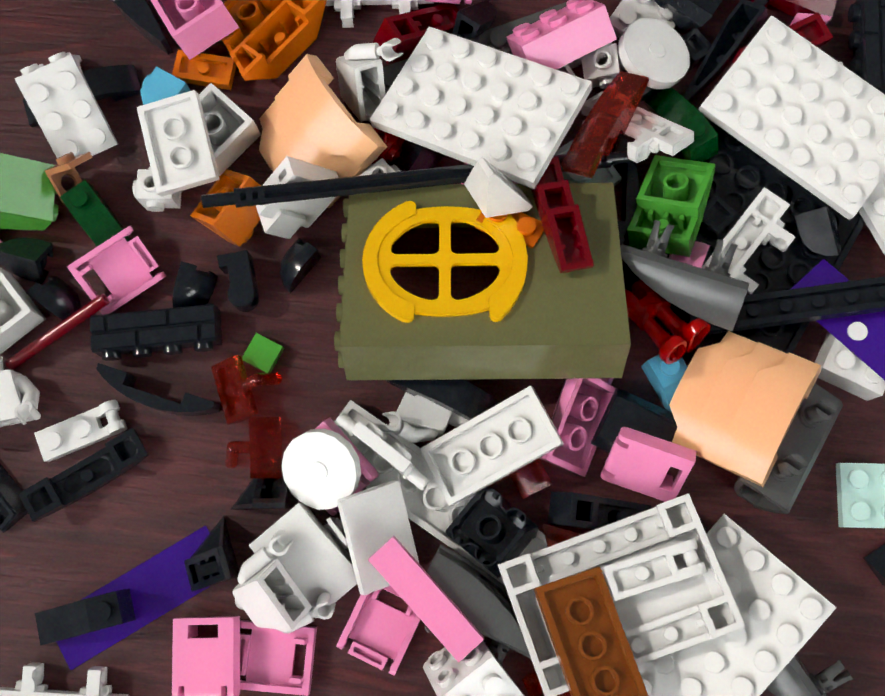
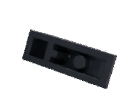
M551 492L548 524L595 530L651 509V505L574 492Z
M130 589L105 593L35 613L40 646L136 620Z

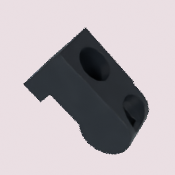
M248 250L217 255L219 268L224 274H229L230 287L227 294L229 301L239 311L249 312L254 310L259 303V294L251 254Z

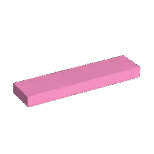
M395 536L389 539L368 559L458 662L464 659L484 640V636Z

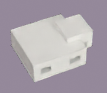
M286 156L263 186L338 178L336 171ZM336 197L256 205L265 233L290 239L301 226L309 228Z

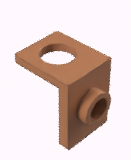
M73 152L67 153L55 159L58 163L57 165L45 170L59 198L67 192L61 185V179L64 175L70 176L75 186L82 182L75 167L93 158L90 152L74 156Z

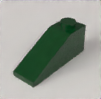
M672 87L663 89L644 101L651 113L694 131V142L680 151L684 159L704 162L718 154V134L704 115Z
M83 180L60 196L73 217L96 246L124 230V227L99 192L86 180ZM125 236L128 242L132 240L130 236Z

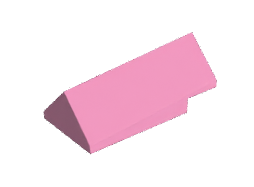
M614 378L564 379L552 417V422L564 444L539 459L583 477L586 476L597 446L591 444V441L616 389L611 386Z

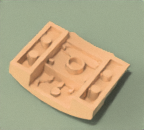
M306 54L288 75L289 81L274 97L275 101L259 118L263 129L259 151L273 172L285 157L289 156L336 171L338 178L359 176L387 148V145L370 124L356 122L328 86L334 77L316 55ZM337 196L327 208H330L340 196Z
M728 331L721 342L698 348L690 361L669 404L677 425L672 443L697 451L696 456L764 487L778 459L777 451L803 399L808 398L821 372V365L790 352L788 354Z

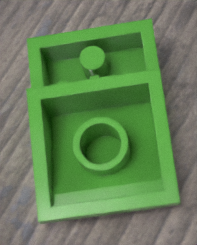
M655 155L637 195V208L627 229L629 246L646 248L654 220L661 222L659 238H661L668 224L675 226L665 253L690 257L707 205L715 172V164Z

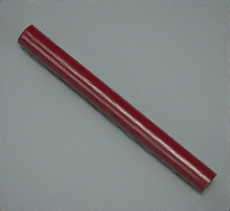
M100 294L5 360L6 366L10 370L16 369L110 303L106 295Z

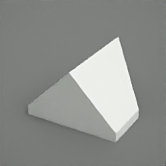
M483 157L476 162L466 182H464V185L485 218L526 212L533 207L523 191Z

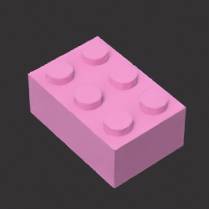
M151 0L171 36L189 60L239 28L222 0Z
M569 0L566 2V7L558 11L556 9L546 11L539 16L540 20L532 24L523 23L513 29L512 34L506 36L513 55L556 70L617 40L605 4L594 0Z

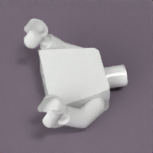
M393 38L381 46L378 43L355 44L345 51L344 56L336 59L340 95L360 122L370 121L371 116L386 95L382 60L379 58L382 56L386 61H393L403 54L401 52L396 53L392 49V46L401 43V40L398 38Z
M0 356V427L19 423L25 425L28 421L40 419L41 414L37 410L40 391L21 373L13 370H4L3 357Z
M405 392L396 412L382 413L383 416L389 419V425L380 424L378 428L383 432L393 431L395 435L411 443L432 441L436 437L443 436L448 424L457 428L469 420L420 395L413 396Z
M279 530L271 539L268 548L262 547L242 564L237 577L239 584L232 592L235 597L236 606L247 613L254 625L260 628L276 629L283 633H291L314 622V617L316 616L324 620L331 618L336 603L326 606L330 601L331 594L325 592L317 597L316 606L312 607L278 558L273 560V555L282 556L286 554L293 543V540H291L286 545L280 544L278 539L284 534L285 530Z

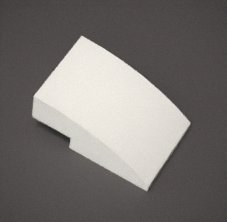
M302 503L295 505L249 544V547L256 553L262 547H269V543L277 531L285 530L284 534L278 539V542L286 545L293 540V543L286 554L282 556L273 555V560L278 558L312 607L316 606L317 597L321 593L327 592L331 594L330 601L326 604V606L336 603L357 585L351 556L327 527H323L308 506Z

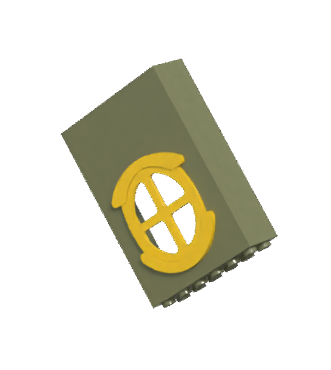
M613 182L569 183L574 205L578 204L594 266L593 268L560 273L545 232H543L534 248L526 246L523 234L517 230V222L511 214H507V218L502 222H494L489 218H484L482 223L476 221L482 211L464 184L349 195V199L343 200L344 217L348 218L347 223H342V242L345 243V249H340V267L344 268L343 276L338 277L339 295H342V303H337L336 318L337 323H340V331H335L334 335L335 351H338L339 368H344L346 379L622 378L631 341ZM515 184L523 191L533 205L529 211L522 213L540 220L531 188L522 184ZM477 227L490 235L499 247L496 253H453L451 251V228ZM413 228H439V251L435 254H394L391 250L394 243L404 233ZM497 266L499 268V275L494 282L480 293L461 300L452 298L451 269L453 267ZM394 267H437L439 269L438 298L428 300L407 292L393 279L391 269Z

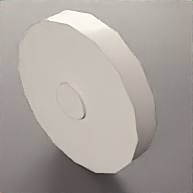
M653 18L638 19L629 24L619 39L618 54L623 67L632 78L644 86L657 90L671 88L685 76L690 66V54L685 41L675 29L665 22Z
M310 429L294 438L284 451L281 465L284 482L291 494L302 504L317 510L333 509L338 506V499L352 495L358 488L361 477L359 457L352 444L339 433L328 429Z

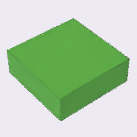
M256 333L241 360L270 375L285 348Z

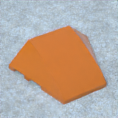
M227 0L224 5L239 28L224 37L222 41L243 79L249 81L278 78L317 39L327 0Z

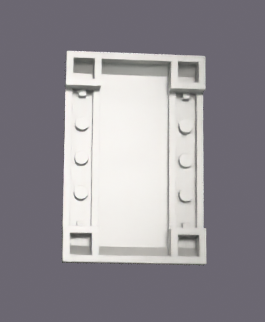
M689 493L534 553H528L498 564L544 696H557L568 692L569 689L534 589L539 586L600 566L637 666L746 627ZM695 538L698 549H696L700 563L704 562L707 572L614 601L603 567ZM683 554L673 556L678 569L687 567Z

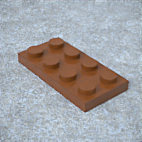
M600 566L534 589L571 696H648Z

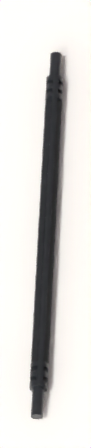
M609 149L601 151L554 155V157L558 156L562 172L611 168L612 164L634 162L628 159L627 150L611 152ZM468 164L234 188V192L201 195L203 208L236 205V208L244 206L250 207L290 201L459 184L466 182L474 166Z

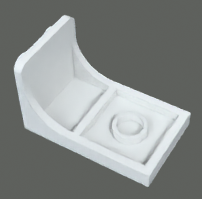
M63 51L49 57L50 63L45 66L36 63L20 70L22 76L15 78V81L57 158L73 152L74 156L90 152L93 156L118 145L80 66L82 59L80 55H72L70 52L66 53Z
M484 640L460 662L444 647L440 651L434 652L423 665V669L437 696H525L495 658Z

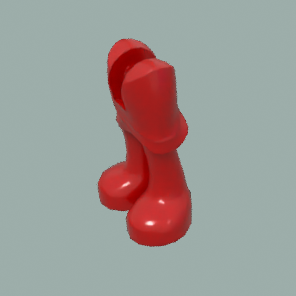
M641 279L631 285L632 292L625 289L628 317L640 330H645L658 347L659 357L666 364L677 362L682 358L685 350L688 353L691 352L709 333L711 325L708 322L698 318L690 323H686L670 308L671 304L666 299L662 298ZM655 317H657L669 329V331L673 334L672 336L668 334L654 320Z

